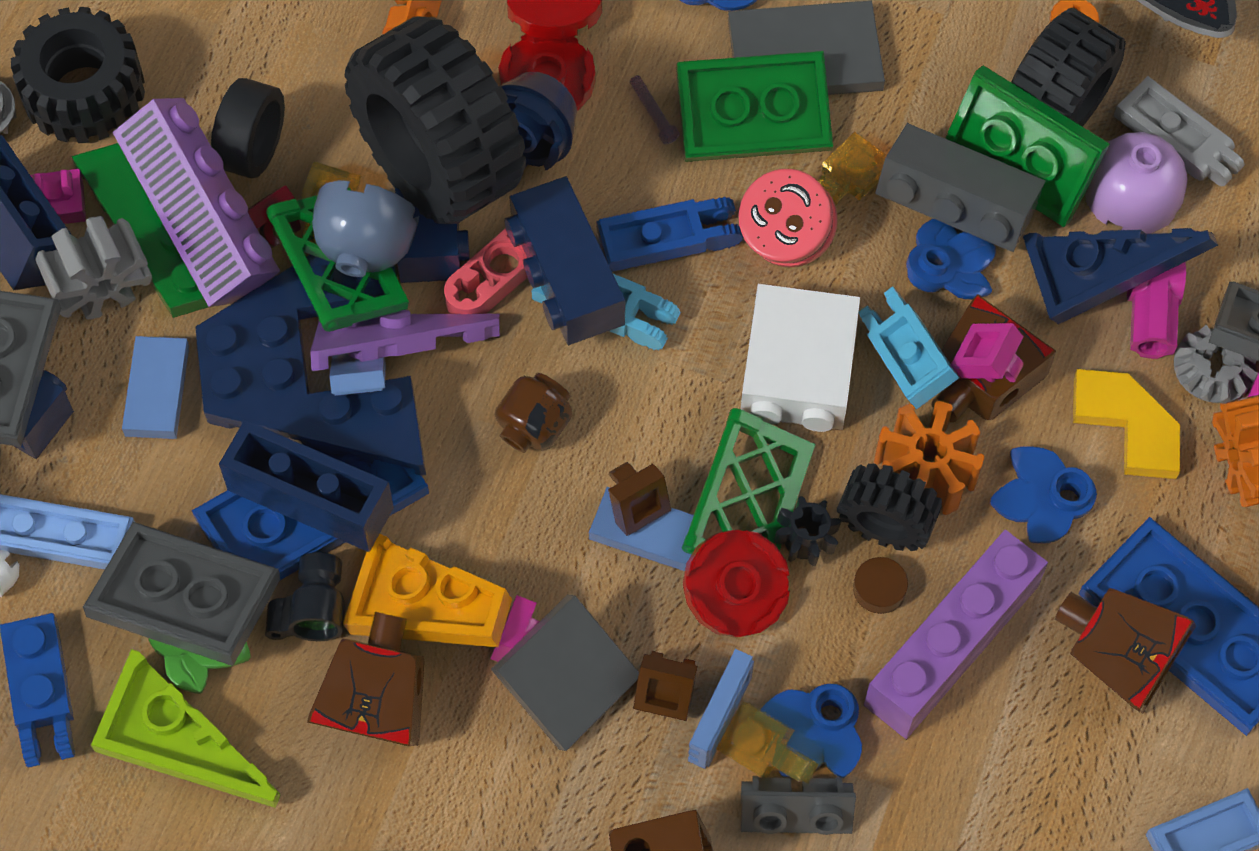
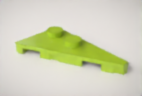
M131 649L91 743L93 750L96 753L276 808L281 795L268 782L267 777L253 763L250 764L198 709H194L184 699L183 694L172 683L169 684L139 651Z

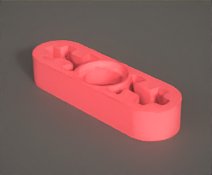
M506 228L447 279L444 286L446 308L450 314H487L528 278L523 264V259L527 258L522 245L513 246ZM507 254L513 256L518 261V266L513 271L503 274L495 272L490 267V262L498 255ZM479 273L482 274V276H483V278H484V280H485V281H483L481 284H480V275H479ZM476 289L477 300L473 302L471 299L465 298L461 302L459 301V291L463 290L469 294Z

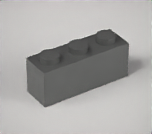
M907 123L885 158L875 194L1014 252L1034 215L1045 180Z

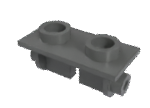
M752 776V781H741V832H762L766 834H852L856 802L853 783H843L842 777H836L835 779L802 778V792H792L791 778Z

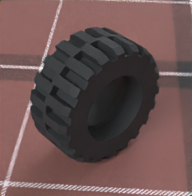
M416 16L367 43L351 55L344 77L347 79L345 83L346 95L351 100L349 106L353 117L358 121L359 131L364 142L368 143L373 152V158L378 166H382L388 175L387 179L394 188H398L402 192L404 199L414 207H417L420 214L427 219H433L435 223L458 224L518 186L526 167V157L523 155L525 150L524 139L519 135L517 129L519 126L515 112H512L507 103L508 97L502 86H498L492 76V70L485 61L482 62L477 56L476 49L468 40L461 39L459 32L451 25H443L440 19Z

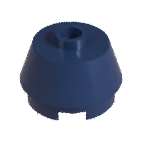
M526 72L500 86H502L508 97L507 103L512 112H515L519 123L517 129L519 135L524 139L525 150L523 155L526 157V166H544L545 170H548L556 162L564 159L571 149L577 113L576 103L568 89L555 78L540 72Z

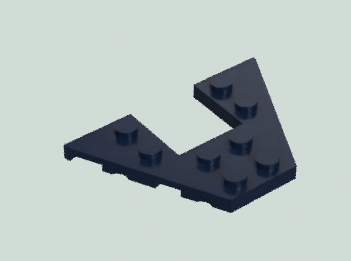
M311 254L308 255L306 258L314 274L322 277L330 262ZM394 265L391 268L397 277L396 266ZM293 266L196 326L203 410L209 424L232 429L235 427L240 428L243 421L247 420L286 438L301 441L303 445L314 450L335 455L351 453L363 462L373 464L375 459L412 468L415 470L416 475H426L411 376L385 380V388L382 391L335 396V394L331 393V390L309 394L300 320L318 317ZM335 268L329 280L356 290L363 277L349 276ZM373 278L369 280L363 291L364 294L374 298L385 295L379 281ZM323 290L331 308L347 305L350 301Z

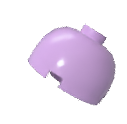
M1145 132L1126 133L1108 141L1110 145L1085 193L1086 202L1091 211L1104 224H1107L1109 220L1115 225L1122 226V230H1142L1149 234L1168 226L1181 208L1187 188L1188 178L1185 163L1170 143L1161 137Z

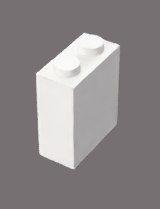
M758 284L742 390L741 410L762 418L763 421L771 425L787 422L802 424L805 428L817 432L829 431L831 429L843 430L860 297Z

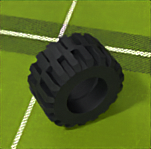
M68 7L58 9L59 15L50 17L47 13L38 18L40 24L37 27L29 25L23 31L25 40H17L13 48L16 56L11 58L12 77L26 113L33 124H38L41 132L47 136L55 132L57 140L68 142L71 137H76L78 143H89V137L98 135L99 140L109 137V130L117 129L126 121L125 118L127 116L132 117L139 111L137 102L144 99L145 90L143 84L145 80L134 41L130 33L126 32L125 26L118 19L111 21L110 14L101 10L93 15L89 7H79L78 12L70 13ZM92 67L99 69L93 76L81 82H58L65 74L78 68Z
M1069 8L1054 18L1037 37L1020 63L1011 83L1083 127L1112 85L1123 61L1126 41L1077 9Z

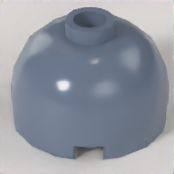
M339 180L326 183L319 189L314 206L312 225L316 244L328 259L336 263L335 267L338 271L353 277H363L366 275V272H379L393 267L408 253L419 223V216L413 218L415 207L396 193L371 184H366L364 193L347 190L350 181Z

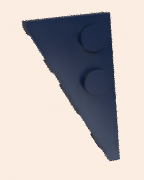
M1191 228L1172 229V233L1146 234L1142 230L1101 231L1094 235L1084 231L1069 232L1068 236L1043 237L1039 233H1028L1023 236L1049 318L1058 325L1218 246L1215 235L1208 230L1200 232Z

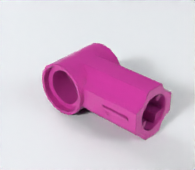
M1186 262L1127 291V300L1132 301L1130 350L1137 352L1140 357L1159 359L1162 356L1174 355L1179 323L1178 309L1183 299L1186 282Z

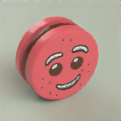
M778 169L762 175L746 190L739 207V227L746 243L763 259L777 266L798 267L813 262L828 249L837 229V210L830 194L811 175L795 169Z

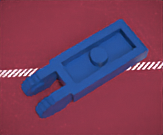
M719 197L718 199L713 198L695 202L693 199L596 221V230L602 252L612 272L706 252V249L719 251L724 248L735 247V245L743 241L738 224L732 223L725 226L719 225L705 229L702 228V224L709 225L717 221L722 222L735 215L736 209L733 199H730V197Z
M54 613L1 624L0 633L14 722L19 732L26 767L37 766L41 763V748L37 739L36 728L53 725L55 748L61 759L74 757L75 750L70 720H74L59 627Z

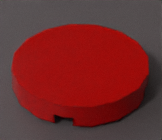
M507 0L508 18L512 23L515 21V23L519 24L520 30L531 37L545 40L568 39L577 36L578 29L588 25L589 30L597 23L602 14V0Z
M524 34L521 36V41L515 43L512 47L510 44L506 48L498 67L500 85L526 72H540L555 78L571 93L576 103L577 111L590 99L596 82L593 55L588 48L586 51L584 46L578 43L576 37L561 40H545Z
M730 530L713 534L695 548L686 563L683 589L687 606L700 624L715 634L737 638L761 633L779 619L789 600L788 576L790 574L787 561L774 543L756 532Z

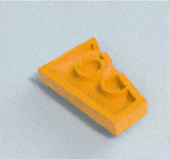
M379 534L371 551L366 552L343 625L350 635L369 636L375 612H380L407 619L403 639L499 647L512 598L507 590L501 586L455 566L448 568L430 560L421 551L411 547L407 550L392 543L388 537Z

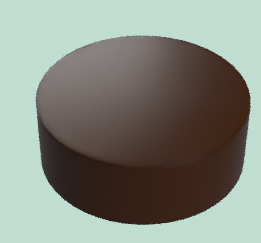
M885 557L871 558L862 563L856 571L853 583V593L857 602L867 611L877 614H885L897 609L904 601L908 588V578L905 570L896 561Z

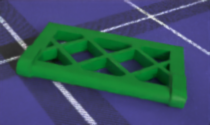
M318 195L300 200L292 199L275 203L267 208L266 214L325 331L330 332L346 328L357 322L408 309L409 300L392 268L373 273L366 272L356 290L329 280L336 268V263L328 259L317 244L310 242L314 235L312 220ZM302 220L310 223V226L303 238L295 236L289 222ZM304 252L330 262L322 277L314 274ZM373 278L379 281L385 295L374 298L364 294L363 291L369 280ZM323 290L350 301L347 305L331 308Z
M738 408L731 409L692 522L685 536L682 550L692 554L695 548L706 540L702 536L710 514L714 513L722 532L732 530L723 509L746 501L758 526L757 529L751 532L762 534V536L774 543L776 531L783 528L777 521L781 508H785L793 512L816 444L763 421L762 418ZM739 431L753 437L758 449L736 457L733 448ZM780 449L794 455L786 478H783L771 453L774 450ZM762 456L774 482L751 490L739 464ZM730 468L742 495L720 503L717 493L726 469ZM778 489L780 498L772 522L767 524L755 497ZM775 544L780 551L782 544Z

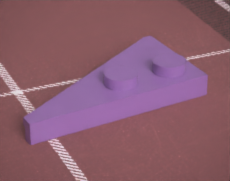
M402 310L357 322L352 326L330 332L325 331L319 321L310 351L311 370L329 369L328 357L348 353L352 358L364 362L387 356H401L436 349V337H463V341L466 343L500 336V314H411L408 310Z

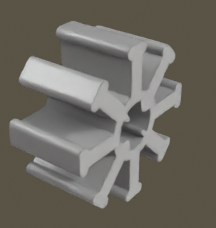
M102 216L88 218L85 221L87 224L85 235L79 239L69 234L67 228H63L52 235V240L57 250L49 252L42 250L37 253L35 261L51 297L59 300L61 316L69 318L72 315L71 313L81 307L87 320L99 318L103 315L101 308L104 300L112 298L119 303L120 307H126L136 299L131 286L142 284L147 286L150 284L152 274L147 266L148 262L130 223L123 218L118 219L117 223L109 229Z

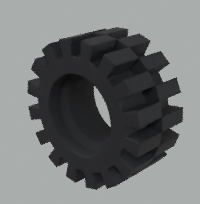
M868 463L867 467L859 465L855 470L853 469L837 507V513H840L839 518L842 522L849 523L848 528L853 532H863L861 537L868 541L874 538L879 540L878 545L883 547L892 544L895 550L903 551L906 547L910 551H917L918 547L921 549L926 547L942 508V500L936 497L937 492L933 488H924L926 482L920 478L912 480L909 478L910 473L901 470V473L898 474L893 472L892 466L883 465L881 470L876 464Z

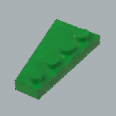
M119 143L71 156L76 169H80L83 179L86 180L96 200L104 212L108 214L113 224L115 225L117 220L121 218L130 223L148 262L147 266L152 274L150 283L171 316L175 318L209 308Z

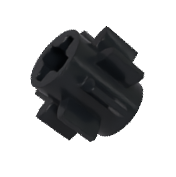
M799 496L796 509L793 512L781 508L777 521L783 528L776 531L774 544H785L789 551L787 561L792 562L796 558L808 559L812 566H816L821 550L834 554L839 542L831 535L838 532L841 519L830 518L826 510L827 501L823 500L819 504L807 503L803 496Z

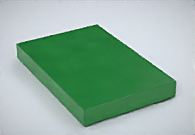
M824 51L677 62L676 72L685 162L832 151L833 138Z
M984 65L975 71L945 137L947 140L1045 180L1036 210L1062 227H1065L1072 220L1110 143Z

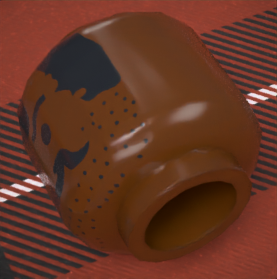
M536 373L534 377H519L495 409L496 420L503 428L499 436L508 445L522 453H525L529 447L541 451L549 449L573 416L572 408L568 402L571 397L570 393L558 382L542 373Z

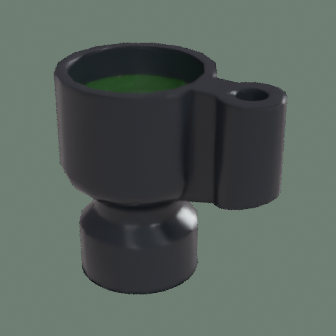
M322 552L308 553L300 558L298 579L303 586L295 590L293 595L273 599L268 603L265 636L267 638L282 640L286 637L296 636L300 639L317 642L329 641L341 636L343 632L345 600L342 593L335 588L341 581L342 560L340 558Z

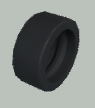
M238 78L228 88L217 111L211 135V147L220 155L224 171L247 178H258L266 170L277 148L284 122V95L278 87L247 78Z

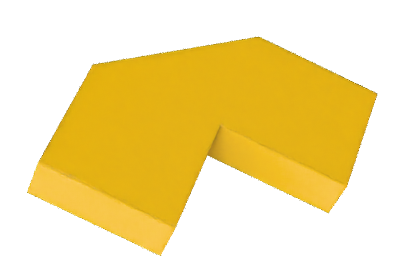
M1077 369L1074 375L1073 423L1125 428L1124 475L1177 479L1180 473V424L1129 373Z

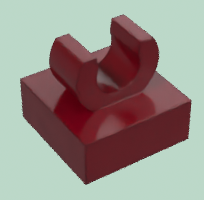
M286 185L276 189L248 208V214L257 229L260 227V235L267 240L271 248L276 247L280 242L273 234V225L266 214V210L272 204L295 199ZM299 220L289 222L294 233L301 229Z

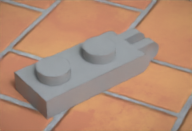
M1149 76L1116 107L1114 117L1133 132L1157 135L1170 143L1184 161L1186 172L1199 181L1208 177L1217 185L1225 186L1232 179V174H1237L1245 166L1244 160L1233 151L1235 144L1230 137Z

